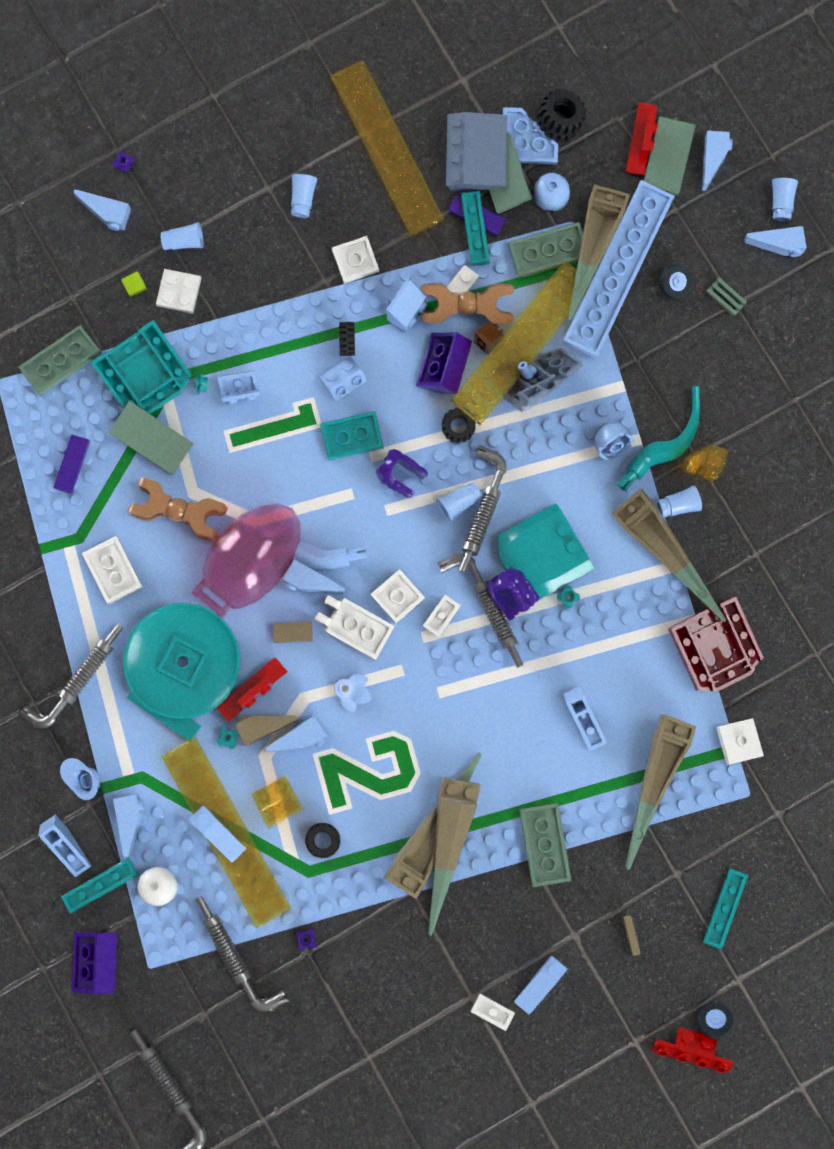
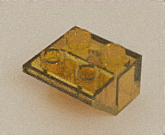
M708 445L686 456L681 469H684V472L695 475V473L703 475L702 477L707 480H717L723 471L729 450Z
M287 776L251 794L269 829L304 811Z

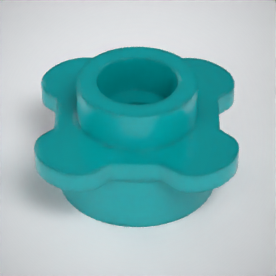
M202 374L195 378L194 389H197V394L207 390L208 379L203 377Z
M566 586L564 591L557 595V600L561 601L567 609L572 608V604L580 599V595L575 593L571 586Z
M226 727L221 728L217 744L219 746H228L230 749L235 748L236 738L239 736L236 730H227Z

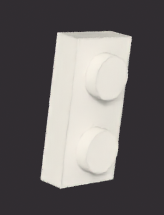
M464 265L447 288L451 292H458V295L469 291L479 279V275Z
M444 595L423 627L439 638L461 605L447 595Z
M479 994L471 1010L472 1013L505 1031L515 1012L482 994Z

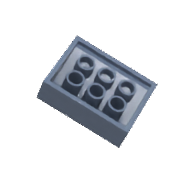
M470 112L447 114L446 186L453 193L506 187L507 115Z

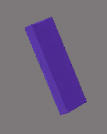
M456 194L448 212L464 220L461 196ZM482 207L485 231L497 237L506 219Z
M71 434L53 486L54 489L73 494L90 444L89 439Z

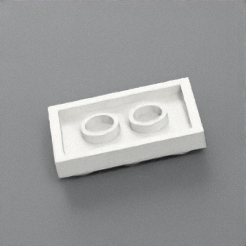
M117 536L82 553L108 605L142 588Z

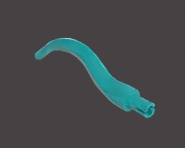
M700 386L692 387V413L684 431L673 440L653 442L641 450L626 467L627 473L617 483L621 490L626 492L636 479L640 480L650 467L672 461L687 450L695 436L699 422Z

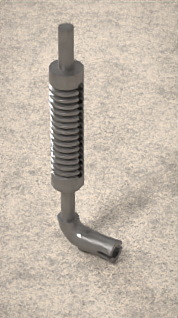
M481 445L478 446L475 456L491 462L490 464L496 467V474L491 487H486L462 547L465 555L458 571L466 574L472 555L477 556L481 543H483L486 530L489 527L491 517L501 495L498 487L503 474L507 470L506 461L498 451L490 450Z
M453 553L452 556L437 562L441 572L444 573L456 566L460 567L465 553ZM472 557L468 568L476 582V586L473 588L478 598H480L479 601L483 605L482 607L485 608L484 611H486L487 618L491 621L490 624L494 628L493 630L496 631L495 634H497L498 640L501 641L500 644L503 650L508 649L516 667L519 668L524 664L515 647L518 644L516 636H513L514 632L510 629L511 626H508L509 622L505 619L506 616H503L504 613L496 606L495 601H493L492 596L489 594L487 588L488 580L483 581L475 565L476 561Z
M117 623L104 641L99 639L96 647H93L94 650H91L92 653H89L90 656L84 659L85 662H82L81 668L75 671L76 674H73L72 680L69 679L70 683L67 682V686H64L65 689H62L58 694L61 700L49 716L39 715L29 706L23 708L28 714L21 710L20 716L30 722L34 728H48L52 726L66 704L70 703L72 705L75 702L76 696L78 697L83 688L86 687L85 684H88L87 681L89 682L92 679V676L95 675L94 673L97 672L96 670L99 669L98 667H101L103 661L106 660L105 658L108 657L107 655H110L114 648L110 645L123 627Z
M203 896L195 899L206 918L202 921L205 929H208L207 932L211 936L210 938L213 939L212 942L216 949L220 952L219 955L224 959L223 962H226L225 966L231 972L230 975L236 985L241 983L250 1000L249 1004L258 1011L272 1012L274 1008L289 1002L288 995L285 996V990L270 998L261 999L256 996L248 981L251 975L248 969H245L246 965L240 959L239 952H236L237 949H234L235 945L231 942L232 939H229L230 936H227L228 932L224 929L225 926H222L223 923L220 922L219 915L217 913L212 915Z
M134 1030L130 1035L142 1052L139 1058L143 1063L145 1062L144 1065L147 1066L146 1068L149 1069L151 1075H154L153 1079H155L157 1085H160L159 1088H162L161 1091H164L163 1094H166L165 1097L168 1098L170 1104H173L172 1107H175L174 1110L177 1115L180 1116L183 1113L195 1131V1137L182 1149H202L206 1142V1131L204 1127L200 1126L189 1108L193 1106L189 1099H186L185 1093H182L183 1089H180L181 1086H178L179 1083H176L175 1077H171L172 1073H170V1070H167L168 1067H165L166 1064H163L162 1058H159L160 1055L157 1054L155 1047L151 1046L148 1048L138 1031Z

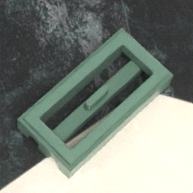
M720 277L706 291L709 296L733 317L747 303ZM715 289V290H716L719 294H721L728 302H730L736 309L734 310L732 307H730V306H729L724 300H722L715 292H713V290Z

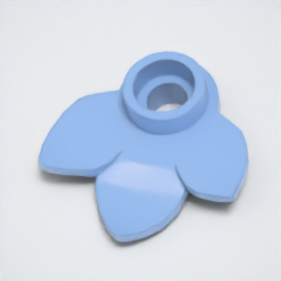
M354 674L348 679L339 680L335 684V694L341 699V705L345 710L354 712L356 703L364 704L371 700L370 693L364 687L368 681L366 676ZM343 685L347 686V692L342 691Z

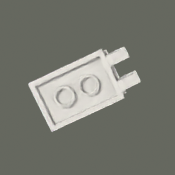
M328 595L324 603L334 608L332 615L329 618L318 612L314 620L325 625L326 633L376 660L395 626L346 598L338 601Z

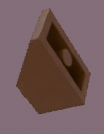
M488 322L475 332L474 344L489 355L503 340V330L497 324L493 325L491 322Z

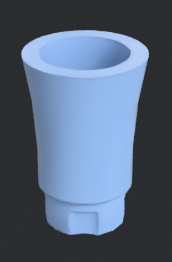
M305 174L292 175V216L299 218L309 217L314 190L318 180L316 177Z
M776 178L772 180V211H774V220L781 222L791 220L795 192L798 185L797 180L792 178Z
M197 222L189 226L161 232L163 249L203 248L204 242L200 223Z
M470 483L448 495L437 498L436 501L445 518L451 522L461 512L481 499L482 495L478 487L474 483Z
M694 485L678 493L665 496V498L656 502L657 508L663 517H672L702 510L700 494Z

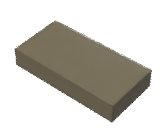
M312 622L273 623L274 643L313 642Z
M622 916L631 956L640 955L641 952L632 916Z

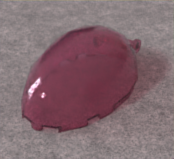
M275 503L260 506L238 517L219 534L208 551L202 570L203 579L191 594L194 597L197 596L217 613L219 618H223L231 608L241 609L259 601L266 593H269L278 585L291 566L297 546L300 543L301 523L293 508ZM206 586L226 604L221 607L202 590Z

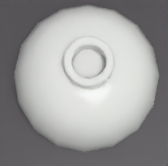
M152 867L140 876L138 881L139 895L149 905L163 906L175 897L177 880L170 870L164 867Z

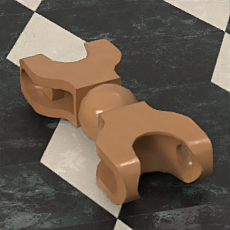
M425 283L421 285L422 293L435 296L439 302L435 310L425 311L421 314V321L442 323L451 314H458V311L463 315H471L477 311V314L485 315L490 322L495 324L511 323L514 321L512 313L501 311L496 306L497 300L501 296L513 294L514 286L511 284L494 283L486 291L477 293V295L469 291L458 295V292L449 291L442 283Z
M146 478L139 479V489L149 494L150 499L143 505L131 504L127 512L132 517L146 522L152 521L157 517H168L174 522L183 521L184 524L192 528L197 538L210 542L217 540V532L215 529L208 527L205 521L211 515H225L228 507L224 503L210 498L203 499L197 503H187L181 498L172 499L170 495L163 492L158 482Z

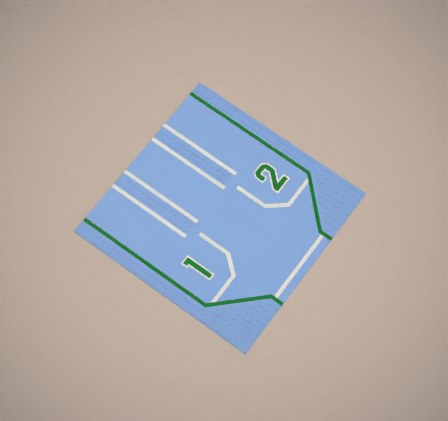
M573 222L559 224L487 244L490 264L471 266L469 250L165 333L164 336L192 374L182 394L151 414L194 443L173 475L108 433L122 413L123 408L91 363H88L41 396L38 395L22 373L0 379V396L72 675L76 674L75 671H78V668H81L80 665H83L84 659L90 656L89 653H92L91 650H94L93 647H96L99 639L104 641L117 623L123 627L110 645L114 648L110 655H107L108 657L105 658L106 660L103 661L101 667H98L99 669L96 670L97 672L94 673L95 675L92 676V679L89 682L87 681L88 684H85L86 687L83 688L78 698L121 862L127 858L123 857L113 799L135 794L139 795V798H143L144 809L142 810V818L131 857H128L131 859L139 875L126 882L149 968L159 967L218 950L207 932L208 929H205L202 923L206 918L195 900L200 896H203L212 915L216 913L219 915L220 922L223 923L222 926H225L224 929L228 932L227 936H230L229 939H232L231 942L235 945L409 895L383 877L394 862L393 859L437 805L442 777L457 779L477 753H481V758L469 782L481 785L476 803L477 808L451 882L528 860L519 809L558 803L566 849L633 830L652 736L656 732L661 714L694 725L696 730L691 746L668 785L649 825L746 798L750 795L741 762L727 765L716 727L727 725L729 722L719 691L695 690L668 630L671 626L695 615L687 587L652 553L624 530L612 515V512L639 489H643L656 506V502L660 499L650 469L640 480L636 479L626 492L617 486V483L627 473L626 467L644 448L609 335L597 358L563 343L564 337L592 280L572 319L569 321L568 317L578 262L518 279L510 254L508 242L574 224ZM465 265L479 275V279L469 292L477 295V293L486 291L494 283L511 284L514 286L513 294L501 296L496 303L499 310L512 313L514 321L497 324L503 330V340L489 355L474 344L475 332L490 322L485 315L477 314V311L471 315H463L458 311V314H451L442 323L423 322L419 312L416 317V324L412 329L409 328L407 332L387 321L386 309L407 279L420 291L421 285L425 283H442L447 287ZM425 295L427 307L424 312L435 310L438 307V299L432 295ZM339 322H355V356L351 357L361 368L367 381L338 401H335L319 377L350 357L340 356ZM457 332L472 341L457 394H442L416 386L431 333ZM113 348L107 349V350H103V351H101V352H102V354H104L105 352H109V351L112 350ZM560 348L582 361L583 366L537 405L522 412L501 397L499 388L493 383L488 372L508 362L512 366L517 365L526 357L528 361L539 359V354ZM255 370L259 387V395L255 399H237L238 402L232 404L222 402L218 376ZM202 374L203 377L208 379L207 390L197 394V389H194L195 378ZM456 407L469 410L476 421L474 435H472L470 440H467L465 443L460 442V444L450 442L442 432V419L450 409L453 410ZM376 411L384 449L328 461L320 423ZM456 418L451 422V429L454 432L461 433L466 430L467 424L463 419ZM607 423H620L626 426L634 438V442L630 443L632 447L625 454L614 458L612 455L607 456V460L602 459L595 447V436L598 431ZM71 434L90 440L73 494L53 488ZM479 445L493 451H498L507 464L506 473L503 474L498 487L501 495L491 517L489 527L486 530L483 543H481L478 555H472L483 581L492 580L493 577L506 571L498 557L497 536L555 503L562 510L594 567L593 571L566 585L571 586L572 590L580 595L579 601H575L572 604V608H565V605L557 600V595L564 591L566 587L564 586L537 601L529 610L519 612L513 620L507 621L509 622L508 626H511L510 629L514 632L513 636H516L518 644L515 647L524 664L519 668L516 667L508 649L503 650L500 644L501 641L498 640L499 638L495 634L496 631L493 630L494 628L490 624L491 621H489L488 615L484 611L485 608L482 607L483 605L479 601L480 598H478L473 588L476 586V582L469 568H467L466 574L460 573L458 571L460 567L458 566L442 573L437 562L452 556L453 553H465L462 551V547L481 499L461 512L451 522L441 512L436 499L470 483H474L483 496L485 488L491 487L495 477L496 467L490 464L491 462L475 456ZM396 449L401 451L428 472L427 477L422 480L400 464H395L391 476L415 492L411 498H405L402 494L389 489L387 485L381 483L376 475L377 468L385 463L384 458L389 450ZM146 478L158 482L163 492L170 495L172 499L181 498L187 503H197L203 499L210 498L224 503L228 507L225 515H211L205 521L208 527L215 529L217 532V540L210 542L197 538L192 528L184 524L183 521L174 522L168 517H157L152 521L146 522L132 517L127 512L131 504L143 505L150 499L149 494L139 489V479ZM282 521L287 527L276 539H265L258 533V528L261 525L274 528ZM117 536L142 588L108 605L82 553ZM300 541L323 550H334L343 547L351 550L363 546L366 547L368 558L350 561L349 566L322 570L312 569L344 587V594L301 592L297 589L294 592L285 587L286 583L283 581V578L294 561L291 558H280L263 565L253 574L243 589L237 586V583L247 569L261 554L281 543ZM400 569L425 599L396 624L374 600L371 593ZM328 595L338 601L346 598L395 626L376 660L326 633L325 625L314 620L318 612L329 618L332 615L334 608L324 603ZM444 595H447L460 604L461 607L438 638L425 629L423 625ZM175 603H191L208 608L219 615L233 631L240 650V670L236 684L229 696L273 658H277L288 671L271 686L272 689L266 695H260L252 707L249 709L246 707L230 722L225 719L217 707L207 714L191 718L202 726L191 742L127 699L131 690L126 681L123 666L126 643L135 626L150 612L165 605ZM312 622L313 642L274 643L273 623ZM179 658L178 665L180 667L187 666L188 658ZM361 674L368 678L364 687L370 693L371 700L364 704L356 703L355 711L350 712L342 707L341 699L335 694L334 687L341 679H348L351 675ZM343 685L342 691L347 692V686ZM579 686H582L607 741L606 744L589 751L564 697V693ZM245 715L249 717L296 715L299 720L247 747L244 745L240 734L236 738V746L233 749L217 744L221 734L220 729L226 727L227 730H236L238 732L235 724L238 723L239 718ZM312 716H315L328 736L325 738L326 742L319 747L314 745L309 748L268 753L265 749ZM202 806H206L246 848L233 863L189 820ZM315 824H331L340 834L341 842L339 849L328 858L315 857L306 848L305 836L308 830ZM326 832L318 833L315 837V845L320 849L329 847L331 844L330 835ZM434 864L422 891L433 888ZM152 867H164L170 870L177 880L175 897L163 906H152L145 903L138 892L140 876Z

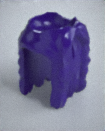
M396 449L389 450L384 458L385 463L377 468L376 475L381 483L387 485L389 489L402 494L405 498H411L415 492L391 476L395 464H400L422 480L427 477L428 472L401 451Z
M509 567L507 571L500 573L487 582L488 592L492 596L493 601H495L496 606L499 607L510 621L519 612L529 610L530 607L540 600L538 593L535 592L534 587L531 586L523 572Z

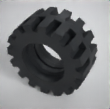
M339 322L340 356H355V322Z
M456 407L453 410L450 409L442 419V432L450 442H456L457 444H460V442L465 443L475 433L476 421L469 410ZM456 418L463 419L467 424L466 430L461 433H456L451 429V422Z
M328 823L313 825L305 836L306 848L313 856L318 858H328L334 855L339 849L341 842L338 830ZM320 832H326L331 837V844L325 849L318 848L314 842L316 835Z

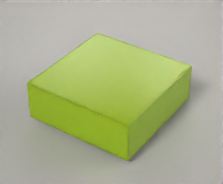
M138 271L121 279L130 297L147 289Z

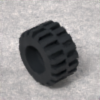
M556 89L555 92L552 90L549 94H546L536 114V123L540 125L539 129L541 132L545 131V136L548 137L549 135L553 140L557 138L558 141H563V139L567 141L571 137L576 136L586 119L585 114L587 112L586 108H584L585 103L580 101L579 95L575 96L573 91L570 93L567 89H563V91ZM555 111L563 113L568 119L559 117Z

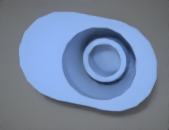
M75 758L66 759L62 763L60 774L64 782L80 799H92L96 795L97 789L100 788L98 772Z

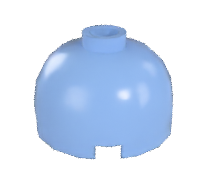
M547 173L537 180L533 189V198L537 206L542 210L558 211L568 203L570 187L563 176L556 173Z
M607 423L596 434L595 447L602 459L607 460V456L612 455L614 458L625 454L632 447L630 443L634 442V438L626 426L620 423Z

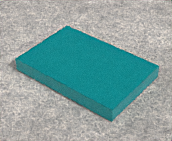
M376 411L320 423L328 461L384 449Z

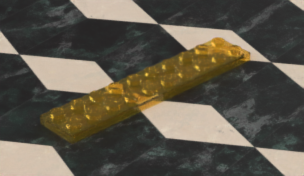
M362 60L330 75V79L410 237L443 222L444 218L364 61Z
M566 260L451 399L457 407L477 424L481 425L522 375L518 368L519 363L525 361L529 366L569 316L577 270ZM591 282L589 283V285H588V287H587V289H586V291H585V293H584L582 299L584 298V296H585V294H586V292H587V290H588V288H589Z
M195 737L161 756L193 815L202 806H206L246 848L232 863L208 840L256 928L290 910V904L197 738Z

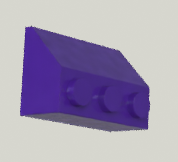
M457 332L431 333L416 386L442 394H457L472 341Z
M74 932L72 992L89 994L114 993L116 985L117 933Z

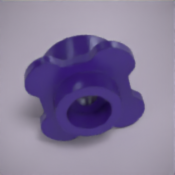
M119 151L112 165L115 168L118 167L122 172H128L134 162V157L126 155L124 151Z
M309 929L306 932L298 931L296 933L299 950L303 951L305 948L310 947L313 949L316 947L317 942L314 940V930Z

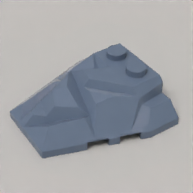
M560 348L539 354V359L528 361L527 357L522 359V362L525 361L528 366L533 365L537 369L536 374L531 379H525L518 368L519 364L512 366L510 362L504 363L488 372L493 383L499 388L501 397L522 412L537 405L579 370L583 364L582 361Z

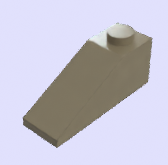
M245 715L238 719V723L235 726L244 745L247 747L299 720L296 715L250 717Z

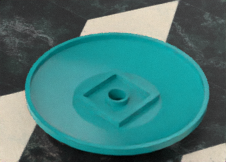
M191 603L169 604L150 612L131 632L124 651V673L130 690L147 709L167 718L191 719L214 710L229 696L239 675L240 650L233 631L215 612ZM187 657L188 665L180 667L178 665L179 658Z

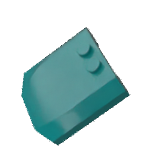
M154 320L140 328L137 333L109 352H105L90 362L123 410L130 401L150 415L182 394L192 376Z
M556 503L497 536L498 557L505 570L507 571L509 567L523 572L531 586L534 587L535 592L538 593L540 600L594 570L587 553Z

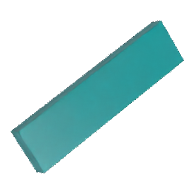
M480 192L461 193L471 266L490 264Z
M132 691L127 699L189 742L193 740L202 727L192 719H172L152 712L137 700Z
M127 858L64 894L61 898L69 913L72 914L139 874L131 859Z
M731 868L728 869L702 943L722 950L748 875Z

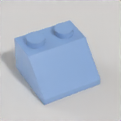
M407 279L386 309L387 321L404 332L414 327L417 322V315L419 312L422 314L427 307L426 296L410 280Z

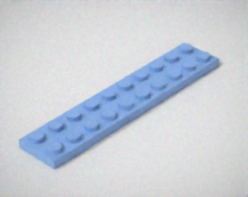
M640 181L564 337L563 343L597 358L672 203L674 195L645 181Z

